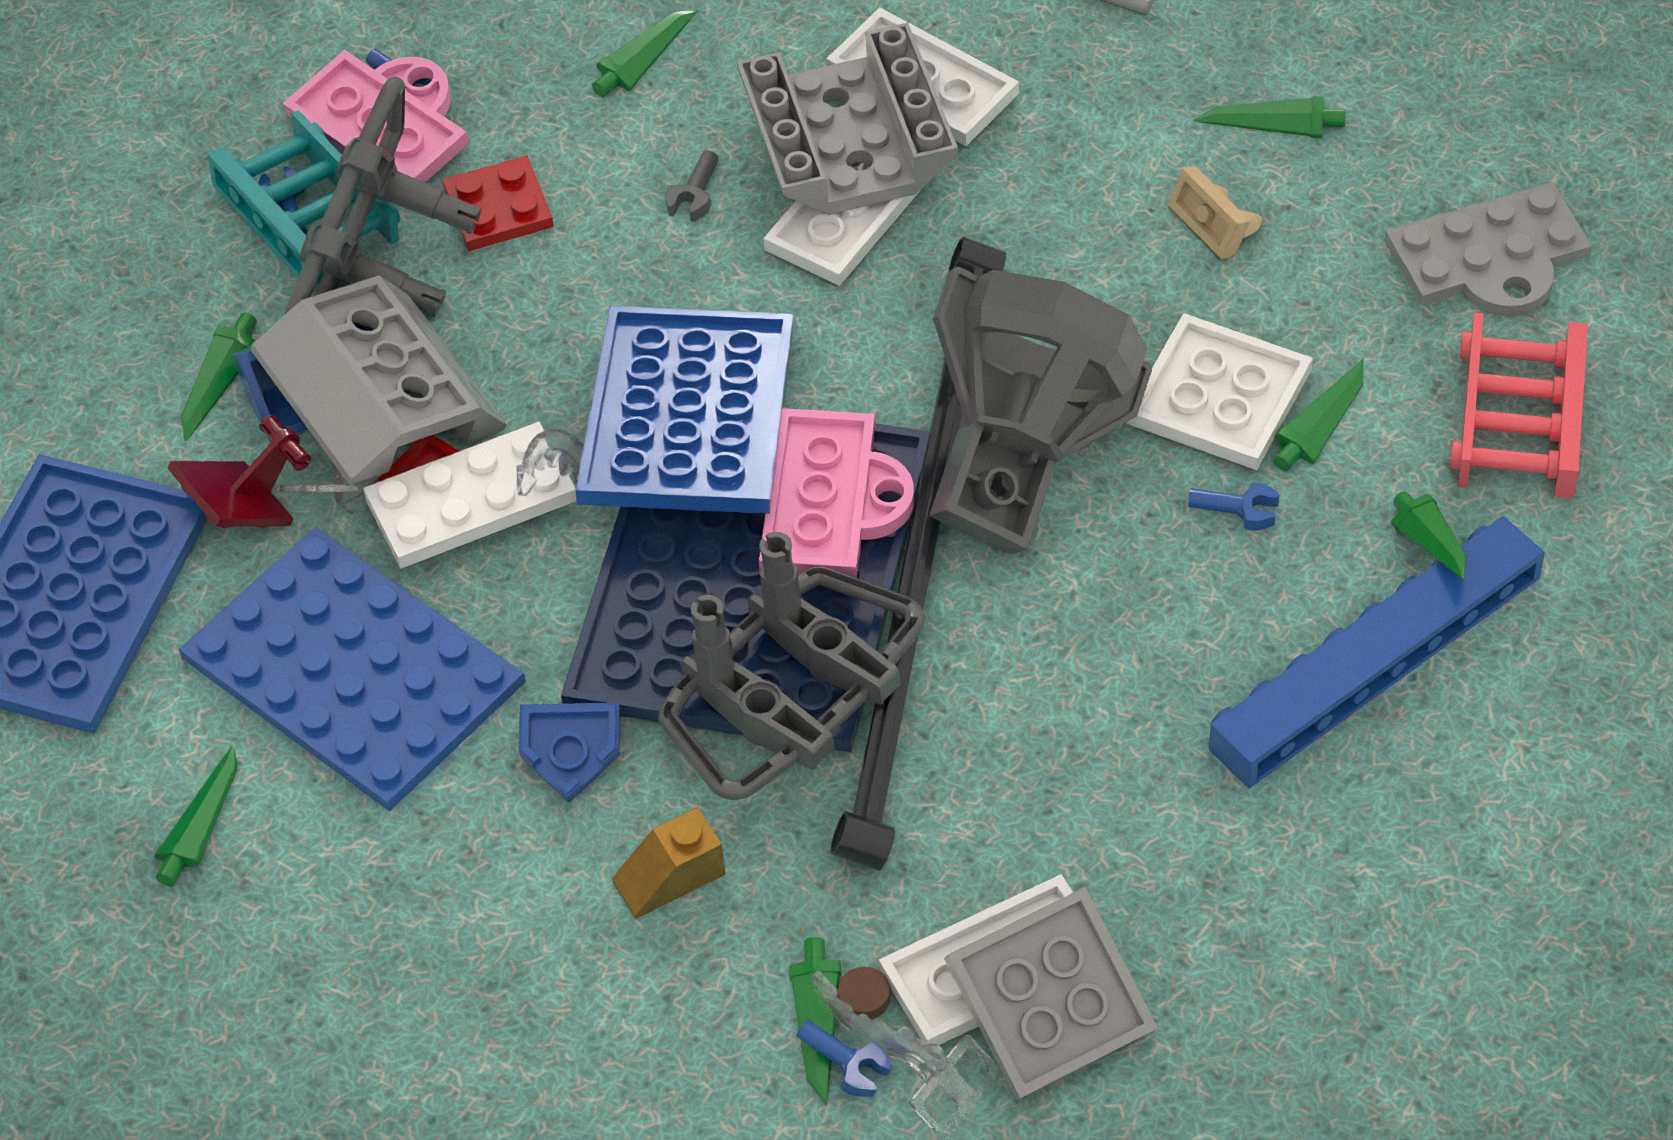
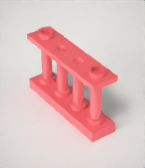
M1474 313L1472 331H1462L1460 359L1469 360L1462 441L1453 440L1450 469L1459 470L1458 487L1467 488L1470 466L1544 473L1546 474V479H1555L1554 497L1574 498L1579 471L1588 324L1569 322L1566 341L1557 340L1556 344L1482 337L1484 313ZM1480 356L1554 363V368L1563 369L1562 377L1554 376V381L1482 374L1479 373ZM1477 392L1551 399V404L1560 405V413H1552L1551 417L1476 410ZM1474 429L1549 436V441L1558 442L1557 451L1549 450L1547 455L1472 447Z

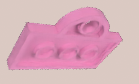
M344 50L283 103L286 115L291 117V113L299 110L311 123L316 122L322 128L326 139L343 153L348 142L354 137H359L384 83L390 77L395 76L401 78L405 83V125L394 155L395 164L399 172L426 182L470 143L467 132L444 117L451 104V91L446 74L436 63L420 57L397 58L382 64L374 70ZM422 78L432 80L423 87L412 86L415 81ZM386 123L376 143L377 146H379V143L381 141L382 135L386 127Z
M784 408L781 410L770 514H765L762 538L767 541L766 534L771 532H782L790 537L793 565L797 567L798 575L809 568L823 566L857 578L861 540L881 538L897 531L906 523L912 513L914 485L910 473L903 464L893 457L883 453L872 452L875 414ZM886 491H894L902 495L895 502H884L878 498L881 493ZM760 552L759 568H760V571H761V567L763 566V563H762V555H761V552Z

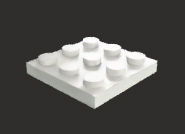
M1183 313L1152 367L1137 417L1129 420L1126 424L1258 470L1275 439V434L1282 426L1312 370L1313 358Z

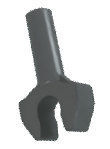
M710 150L702 152L686 185L668 186L665 196L669 216H674L678 206L685 201L692 202L689 209L692 222L708 213L711 207L710 195L703 190L718 162V156Z

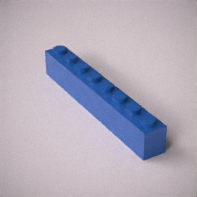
M1504 516L1488 527L1486 525L1480 526L1470 535L1467 542L1461 545L1467 555L1464 580L1437 559L1428 570L1418 577L1411 576L1404 580L1394 594L1381 603L1374 602L1362 612L1359 619L1345 629L1337 628L1332 631L1321 646L1308 655L1301 654L1288 665L1286 671L1272 681L1265 680L1259 683L1251 691L1249 697L1234 708L1226 707L1221 710L1210 724L1209 751L1248 788H1251L1539 580L1545 551Z

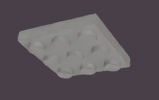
M1086 887L944 957L1016 1101L1158 1029Z

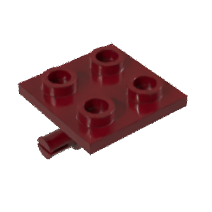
M275 415L264 417L261 420L263 424H259L260 430L267 435L271 443L250 466L245 461H170L167 469L181 484L182 490L190 495L202 509L207 520L216 527L256 526L266 528L268 526L291 525L294 518L271 491L287 460L293 465L295 470L301 471L309 466L308 462H311L312 459L299 445V436L292 429H285Z

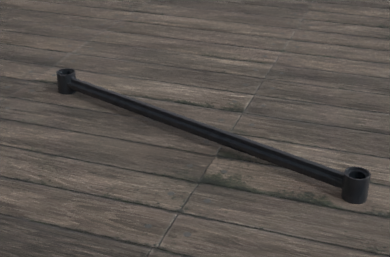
M962 236L952 255L948 273L957 267H961L977 276L992 270L1003 271L1006 252ZM945 358L897 593L915 600L922 610L924 608L940 521L930 517L929 514L961 419V406ZM893 612L887 643L905 621V618L900 614ZM918 637L895 665L900 673L901 686L897 687L883 701L882 705L877 703L874 705L853 813L843 812L831 842V855L879 871L888 859L894 840V827L881 822Z

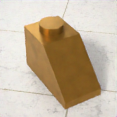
M696 807L653 828L612 877V882L635 919L726 875L722 843L700 809Z

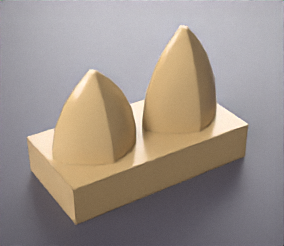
M1196 166L1182 168L1167 205L1221 260L1230 258L1237 253L1242 239L1252 235L1260 228L1263 220L1262 216L1238 209L1228 199V190L1212 183Z

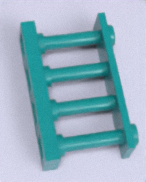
M299 110L291 113L294 137L243 162L241 159L235 160L224 147L208 153L212 186L297 278L304 265L299 260L306 238L301 228L323 218L333 193L293 213L288 210L284 212L276 203L326 178L337 186L339 178L336 177V171L342 156L326 139L322 128L316 122L311 123ZM303 152L314 163V165L269 187L265 185L260 186L252 178ZM355 189L349 204L352 203L354 205L359 193L357 189ZM375 199L359 238L377 229L391 245L398 242L400 214L395 204ZM344 225L339 227L338 230L342 232ZM320 273L316 285L320 283L323 273Z

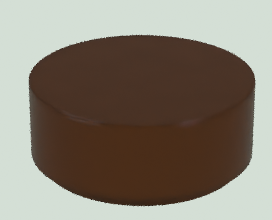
M858 967L848 971L838 984V1001L842 1011L850 1018L859 1021L873 1020L881 1016L890 1004V986L885 975L871 967Z

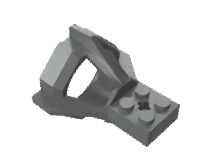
M957 267L948 273L933 321L961 406L962 421H960V426L929 516L1005 553L1015 554L1027 550L1056 463L1137 417L1152 372V366L1144 361L1147 347L1130 316L1063 281L992 270L977 276L961 267ZM1020 336H1025L1052 344L1054 346H1057V349L1055 350L1052 348L1036 344ZM989 481H992L991 489L995 493H997V497H994L991 494L989 489Z

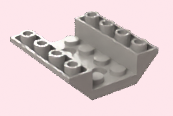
M908 22L865 32L867 57L788 75L780 52L737 61L741 80L784 196L828 215L917 194L958 154V146ZM833 100L846 102L845 105L840 107H831L827 103ZM856 163L870 165L865 170H855L850 166Z
M380 275L301 300L251 346V352L349 485L389 472L397 447L451 428H455L466 444L494 435L507 426L409 295ZM353 323L371 327L373 331H363L354 326ZM408 389L414 393H421L424 397L414 398L407 395L403 390Z

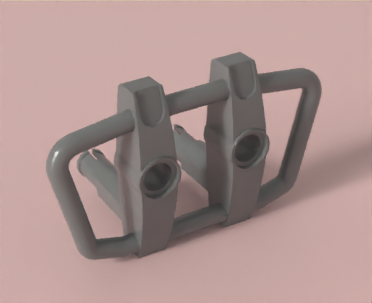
M390 77L384 83L359 137L352 138L342 153L336 171V177L339 178V182L321 223H315L305 238L299 258L300 262L304 263L287 304L285 314L301 300L311 297L320 273H323V276L313 296L337 289L340 281L350 285L380 275L407 293L420 311L428 313L434 318L440 310L439 304L425 298L441 304L444 302L446 290L438 289L409 277L403 271L363 255L359 248L358 238L375 199L389 204L391 202L433 220L437 219L466 231L470 235L476 228L474 220L479 221L482 207L471 205L447 195L443 190L397 170L394 155L405 125V83L399 77ZM386 123V127L382 135L381 141L379 143V146H377L376 143ZM355 189H357L359 193L341 232L338 228Z
M782 532L766 534L767 541L763 538L760 540L759 549L763 563L760 577L763 594L760 597L752 594L748 598L749 615L731 632L725 627L724 606L718 597L703 595L697 598L699 606L695 602L692 603L691 614L695 627L692 639L695 658L691 659L686 656L681 660L682 678L673 686L660 707L658 720L663 730L712 792L724 799L740 800L753 795L794 763L816 769L817 765L831 751L835 750L832 733L866 700L882 705L883 701L897 687L901 686L900 673L895 665L920 635L924 627L925 617L923 610L910 597L823 566L809 568L798 575L797 567L793 565L791 539ZM816 586H823L900 614L905 618V621L879 653L849 630L841 620L830 617L802 600L800 596ZM762 629L790 655L809 669L816 679L829 682L847 691L817 720L782 693L776 684L765 681L734 662L733 656ZM697 692L718 713L740 730L749 742L761 745L775 753L742 778L731 780L725 776L679 718V715L691 695Z

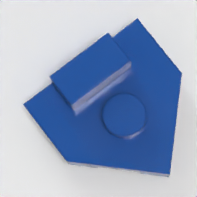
M620 704L520 705L518 751L520 757L569 803L620 756Z

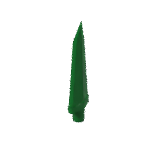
M698 9L671 13L609 56L603 57L596 64L597 69L603 75L592 84L594 92L601 97H605L617 85L630 91L693 18Z
M1313 96V98L1217 106L1193 119V121L1322 138L1323 126L1345 127L1346 109L1324 108V97Z
M243 312L233 328L218 325L211 345L181 415L184 441L190 438L238 375L231 354L251 347L256 341L250 337L257 324V320L253 315Z
M1363 359L1286 426H1282L1275 434V439L1283 446L1273 459L1277 468L1282 471H1288L1299 457L1311 464L1317 460L1323 447L1363 386Z
M1408 492L1398 493L1393 500V504L1399 512L1391 520L1392 526L1397 532L1403 533L1464 580L1467 555L1437 507V502L1430 494H1425L1414 499Z
M234 746L228 750L163 844L159 845L154 854L156 859L164 861L156 874V879L163 885L173 886L184 867L199 865L203 857V851L237 773Z
M810 937L804 941L805 961L789 966V978L792 981L798 1027L800 1029L803 1023L809 1019L834 1036L841 962L840 960H825V940L820 937ZM801 1040L806 1079L827 1105L831 1060Z

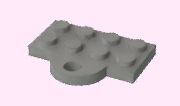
M1553 182L1388 229L1385 232V242L1421 305L1464 293L1480 309L1503 316L1522 315L1540 307L1548 299L1552 290L1554 279L1553 267L1589 257L1592 245ZM1514 286L1521 287L1528 292V295L1522 298H1514L1506 294L1504 290Z

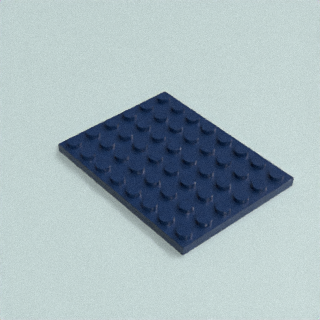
M875 423L872 452L886 454L905 466L913 480L915 506L930 431ZM886 491L878 496L884 502H895L902 497V495L894 491ZM914 506L909 519L897 531L881 538L861 540L857 571L858 579L891 591L894 590L912 521ZM620 507L561 693L562 704L619 703L621 716L659 722L658 714L660 707L676 682L682 678L681 660L686 656L691 659L695 658L692 639L693 630L695 629L691 614L692 603L695 602L699 606L697 598L703 595L718 597L724 606L725 627L731 632L749 615L748 598L752 594H756L759 597L763 594L759 568V544L763 535L766 513ZM816 586L800 596L802 600L830 617L841 620L849 630L878 652L888 610L823 586ZM763 629L733 656L734 662L765 681L776 684L782 693L816 720L847 692L829 682L816 679L809 669L790 655ZM697 692L691 695L679 715V718L688 727L743 735L740 730L718 713ZM864 703L832 733L835 750L852 753Z

